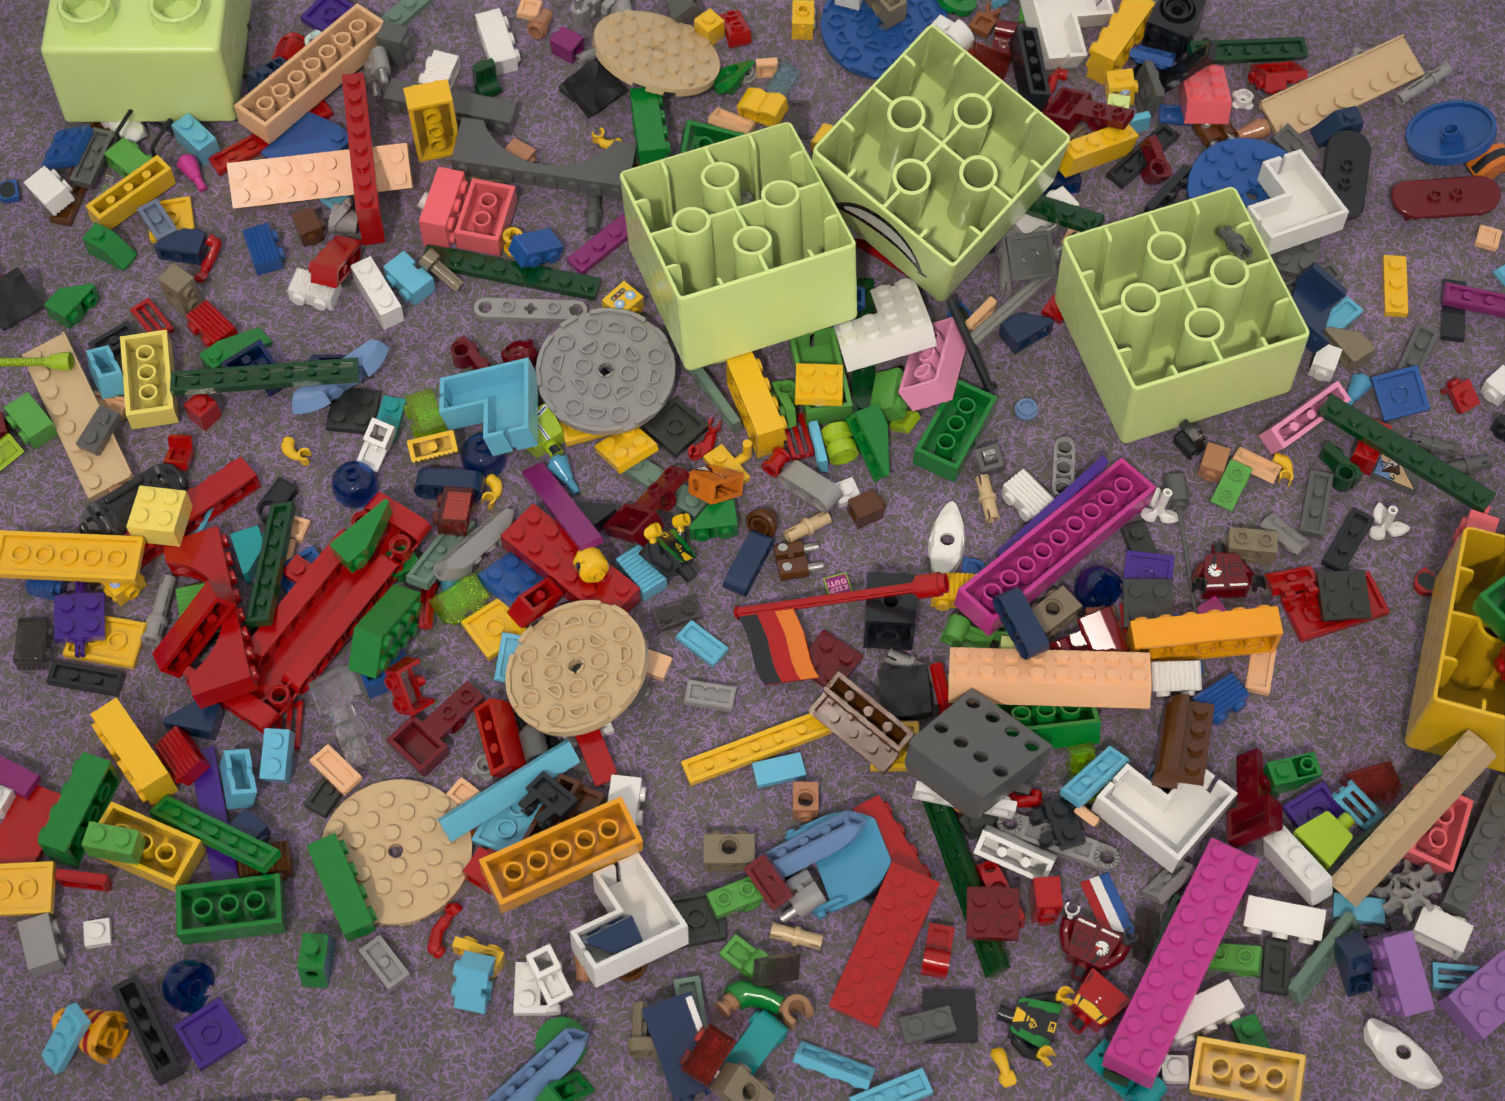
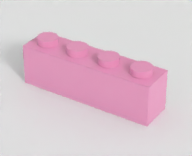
M1339 381L1325 387L1258 435L1271 455L1284 449L1324 420V418L1317 414L1331 394L1346 403L1351 401Z

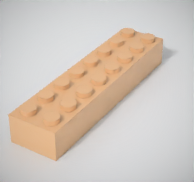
M355 4L234 105L239 124L271 144L341 85V75L354 74L364 65L366 59H369L370 51L377 46L376 35L384 20L361 5Z
M408 143L373 147L378 192L414 188ZM349 149L227 163L233 208L354 195Z
M950 647L948 703H955L969 689L973 688L994 704L1150 709L1152 690L1150 653L1048 650L1033 658L1024 660L1019 655L1017 649ZM969 701L970 704H978L974 701Z

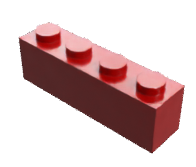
M207 580L152 653L161 672L177 678L182 677V672L188 665H191L236 606L227 587Z
M877 795L852 808V811L868 815L876 820L892 862L928 878L932 877L927 865L921 864L917 858L918 851L912 842L908 843L904 837L905 830L899 821L895 822L893 819V812L887 801L883 802L880 796Z

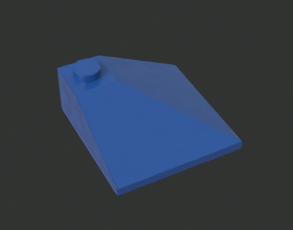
M307 112L261 151V155L269 159L348 150V133L338 124Z

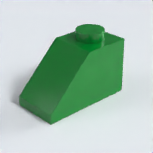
M96 222L82 238L89 254L123 272L127 270L138 256L114 231Z
M578 1070L546 1085L535 1101H584L594 1093L595 1089Z

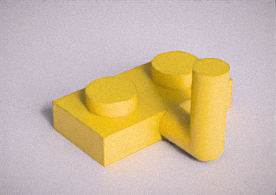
M749 439L744 440L743 452L735 458L721 444L704 455L703 461L707 465H716L743 472L744 485L750 481V475L743 469L741 464L752 457V442Z

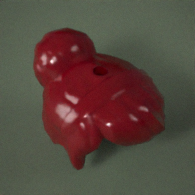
M529 338L528 341L517 340L511 342L505 349L502 348L501 358L503 363L529 358L536 371L538 351L533 344L532 338Z

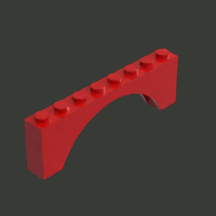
M364 72L341 75L355 209L363 246L386 243L372 147L371 108Z
M218 526L184 536L180 547L163 545L166 563L174 576L188 577L205 583L207 580H211L229 589L236 603V606L222 623L219 637L211 653L188 676L192 696L200 709L258 690L256 680L259 679V673L255 664L252 665L255 655L251 645L248 646L247 642L251 640V636L247 626H244L243 623L246 621V614L243 607L239 605L243 600L239 589L235 586L239 581L235 570L231 568V566L235 565L233 556L227 549L231 545L227 534H222Z

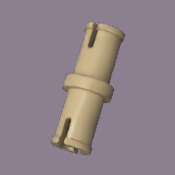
M988 474L980 475L981 480L977 476L975 482L979 492L978 501L983 507L986 523L995 522L994 518H996V521H999L1001 517L996 504L997 495L993 493L990 476Z
M820 512L810 518L805 517L800 520V523L783 530L784 537L789 543L806 535L811 536L814 534V531L831 524V517L828 512L826 514Z
M773 922L769 938L792 943L791 946L794 947L801 945L820 951L823 934L802 930L801 926L797 925L794 928Z

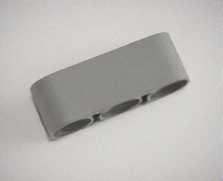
M1069 437L1058 438L1055 441L1052 452L1050 494L1054 498L1060 494L1058 491H1064L1074 482L1075 443Z
M794 460L778 475V480L783 487L823 513H826L843 497L842 491L836 484L797 460Z

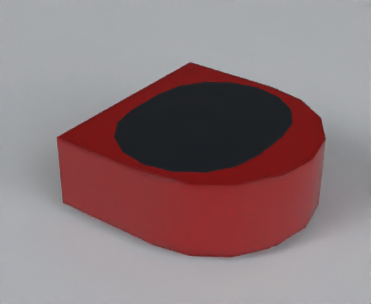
M1426 567L1413 580V588L1421 596L1432 595L1434 582L1437 577Z

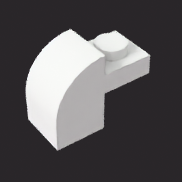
M939 15L931 24L938 27L968 53L972 54L975 45L973 33L960 19L954 23L946 17Z
M372 417L363 440L365 442L356 464L378 473L387 452L390 451L396 428Z
M550 944L526 955L529 969L549 1008L573 996L561 971V965Z

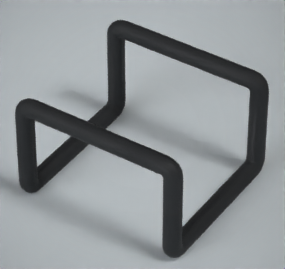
M132 109L127 111L115 130L117 141L121 140L119 133L132 114ZM168 118L164 125L156 121L147 122L161 128L150 146L152 157L156 156L154 148L164 132L174 133L171 126L173 124L171 118Z

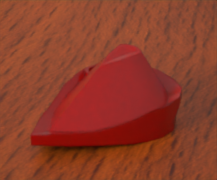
M295 32L284 35L276 45L272 60L280 56L288 61L306 46L305 37Z

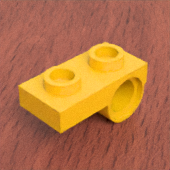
M455 936L452 944L455 954L463 956L464 951H470L495 957L494 974L492 977L489 976V979L499 975L506 962L505 953L502 952L500 947L493 944H488L487 946L478 944L476 939L469 936H464L463 938Z

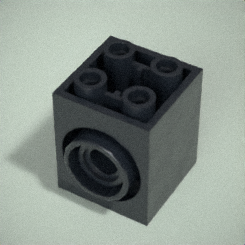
M1158 0L1147 20L1141 45L1177 54L1175 62L1181 61L1187 52L1186 45L1200 28L1207 0Z
M880 571L867 572L866 589L911 583L916 574H896ZM912 593L865 600L863 648L912 650L915 630L916 595Z

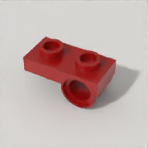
M729 10L726 13L719 14V17L724 20V31L730 49L751 44V30L739 10Z
M929 923L920 975L946 979L955 927Z

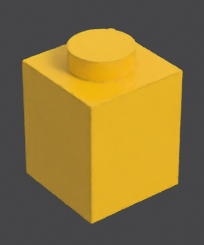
M711 8L694 19L695 32L709 39L711 45L724 38V20Z

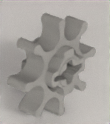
M1405 859L1403 861L1404 870L1397 874L1389 872L1385 876L1390 881L1389 885L1383 888L1376 887L1374 891L1379 899L1390 898L1382 906L1387 916H1391L1396 909L1404 908L1403 914L1407 921H1412V911L1414 908L1424 906L1429 912L1434 910L1430 900L1426 899V897L1430 893H1441L1442 888L1437 880L1426 882L1429 877L1434 875L1429 864H1425L1418 872H1412L1413 866L1409 859Z

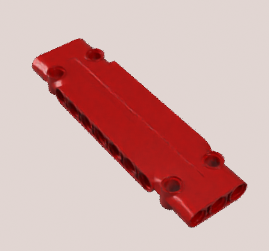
M377 492L364 507V510L356 512L351 518V524L353 525L385 498L389 501L393 513L371 559L368 560V563L362 569H357L354 573H351L334 556L328 544L275 609L272 625L260 626L251 637V640L248 641V646L251 645L255 655L252 665L255 664L259 673V679L256 680L258 690L218 704L263 734L265 728L271 729L283 713H287L293 708L295 698L309 690L353 635L354 627L396 582L398 578L393 579L395 577L392 576L393 571L396 574L399 571H403V564L412 558L413 552L432 530V526L424 518L387 495ZM341 529L330 541V543L334 541L337 537H339L342 533H344L347 529ZM400 546L407 547L404 551H396ZM391 550L392 555L388 556L386 553ZM286 696L284 700L276 701L278 697Z

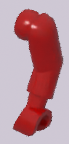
M1058 67L1049 76L1048 83L1051 96L1046 106L1052 100V94L1056 89L1058 80L1066 81L1069 70Z
M213 234L205 242L211 249L201 263V270L193 276L194 280L199 283H203L209 275L207 272L211 271L222 246L221 239Z
M714 417L708 420L709 431L706 432L704 440L688 448L687 453L691 460L697 461L714 449L717 438L716 433H719L722 429L721 420L715 428L711 427Z
M1032 789L1029 795H1018L1013 791L1007 796L1012 801H1017L1016 808H1038L1043 801V793L1038 789Z
M458 903L447 904L444 908L446 914L438 919L430 931L427 951L437 959L441 958L446 952V948L441 945L444 932L450 926L452 918L463 910V907Z

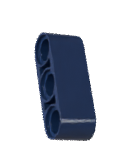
M423 467L418 470L414 493L424 499L478 502L482 499L486 478L481 472L474 470Z
M752 529L724 579L723 588L746 597L772 550L774 538Z
M1015 587L993 597V606L1019 655L1024 660L1049 650L1048 638L1019 588Z

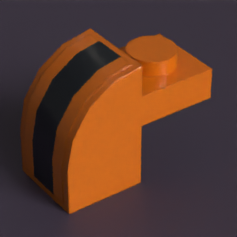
M1504 143L1492 145L1484 154L1466 164L1474 176H1484L1493 180L1499 173L1505 172Z

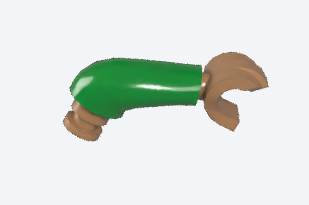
M739 980L729 984L724 988L725 995L721 998L722 1002L717 1001L715 1003L716 1009L725 1018L731 1016V1011L735 1012L737 1009L743 1011L749 1007L760 1008L777 1015L782 1013L783 1023L791 1032L796 1029V1020L790 1014L799 1012L805 1018L814 1016L813 1006L805 996L795 994L786 998L769 988L751 981Z

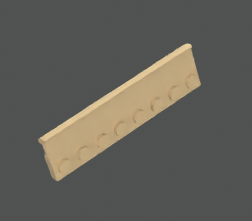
M1402 34L1263 99L1259 103L1260 106L1258 108L1264 112L1274 136L1287 123L1299 134L1305 133L1335 110L1351 106L1359 107L1422 77L1424 71L1404 38L1405 35Z
M63 331L61 335L22 354V357L45 358L50 356V354L71 352L73 354L74 367L72 371H59L47 368L46 366H27L85 493L92 502L107 495V488L113 487V484H122L133 479L134 475L114 433L110 436L99 456L82 450L76 445L77 440L100 403L67 334Z

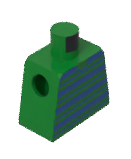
M302 934L297 966L302 987L329 988L335 940L330 935ZM310 972H315L318 975H310Z

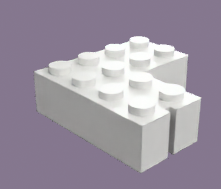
M1020 0L1026 26L1035 27L1038 30L1046 70L1056 69L1058 66L1062 67V69L1078 67L1088 56L1080 27L1104 26L1114 13L1111 0Z
M1301 149L1284 154L1283 159L1278 156L1263 161L1257 181L1269 195L1270 199L1248 206L1247 211L1270 255L1343 229L1349 213L1348 209Z
M911 278L901 279L894 283V286H890V284L880 285L870 290L876 314H867L862 318L834 326L847 372L937 346L930 317L918 286Z
M1126 764L1113 778V781L1096 797L1091 810L1165 869L1173 873L1230 808L1238 793L1220 779L1216 782L1212 792L1209 793L1207 790L1215 775L1206 769L1204 786L1178 783L1177 789H1172L1167 795L1157 786H1153L1151 781L1129 764Z
M639 852L618 861L619 882H617L614 864L593 872L594 892L608 914L570 931L572 951L582 967L584 966L585 972L595 988L689 944L687 923ZM623 914L633 916L643 939V942L618 954H612L584 944L580 936Z

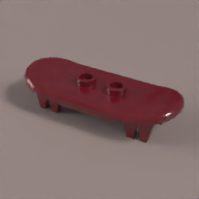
M1484 176L1407 180L1397 183L1391 191L1392 204L1403 215L1404 221H1409L1410 218L1418 220L1419 218L1435 219L1481 216L1495 209L1501 198V190L1498 184Z

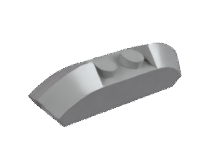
M505 508L491 514L433 565V574L440 581H456L471 574L473 565L482 560L481 555L483 553L490 552L497 545L502 546L500 535L514 522V510Z

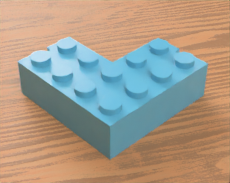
M529 358L440 378L441 397H439V414L449 430L483 423V439L493 456L512 452L514 447L517 450L538 446V385L536 371Z

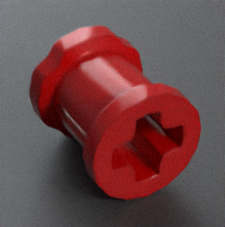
M778 446L773 448V454L769 459L761 464L763 471L774 478H777L782 467L791 461L790 454Z

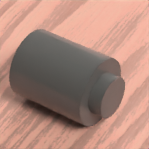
M530 725L522 728V731L519 733V739L525 761L529 763L549 749L544 733L539 732Z

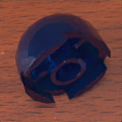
M483 432L475 433L468 437L460 451L461 464L464 470L479 471L485 478L490 474L498 476L506 468L508 461L507 453L493 456L483 439Z
M353 460L343 463L333 473L331 481L334 498L347 508L357 509L365 507L373 496L379 492L380 488L377 474L370 465L362 461Z
M1102 565L1091 566L1082 570L1074 584L1075 598L1080 602L1084 610L1088 607L1112 606L1122 593L1120 585L1123 584V580L1109 567Z
M194 959L178 961L168 969L163 978L162 995L168 1005L183 1013H195L204 1006L210 995H204L210 985L214 987V972L210 966Z

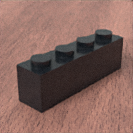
M1016 26L1008 45L1017 90L1023 98L1042 112L1051 96L1038 30L1035 27Z
M137 974L112 987L156 1082L162 1086L185 1074L149 995Z

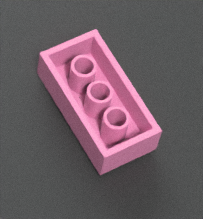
M953 317L932 323L937 343L936 347L918 351L908 356L898 393L912 411L925 409L953 399L966 349Z

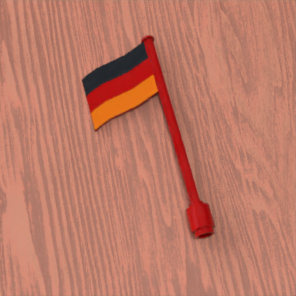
M933 572L915 575L911 583L744 607L737 605L733 609V615L737 620H741L749 638L755 668L764 685L820 679L811 659L805 631L795 610L912 593L918 599L941 597L945 593H949L950 585L946 573Z

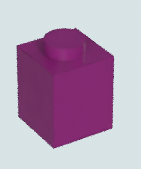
M564 26L557 32H554L550 38L551 53L570 64L577 60L575 55L585 51L584 37Z

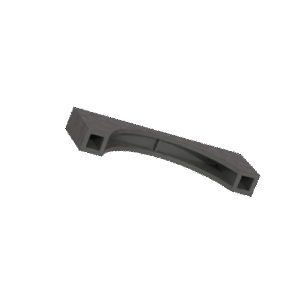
M462 117L451 158V165L453 170L463 171L465 176L623 199L620 173L635 167L637 143L615 140L604 151L587 160L566 165H544L523 160L506 151L490 135L484 120Z

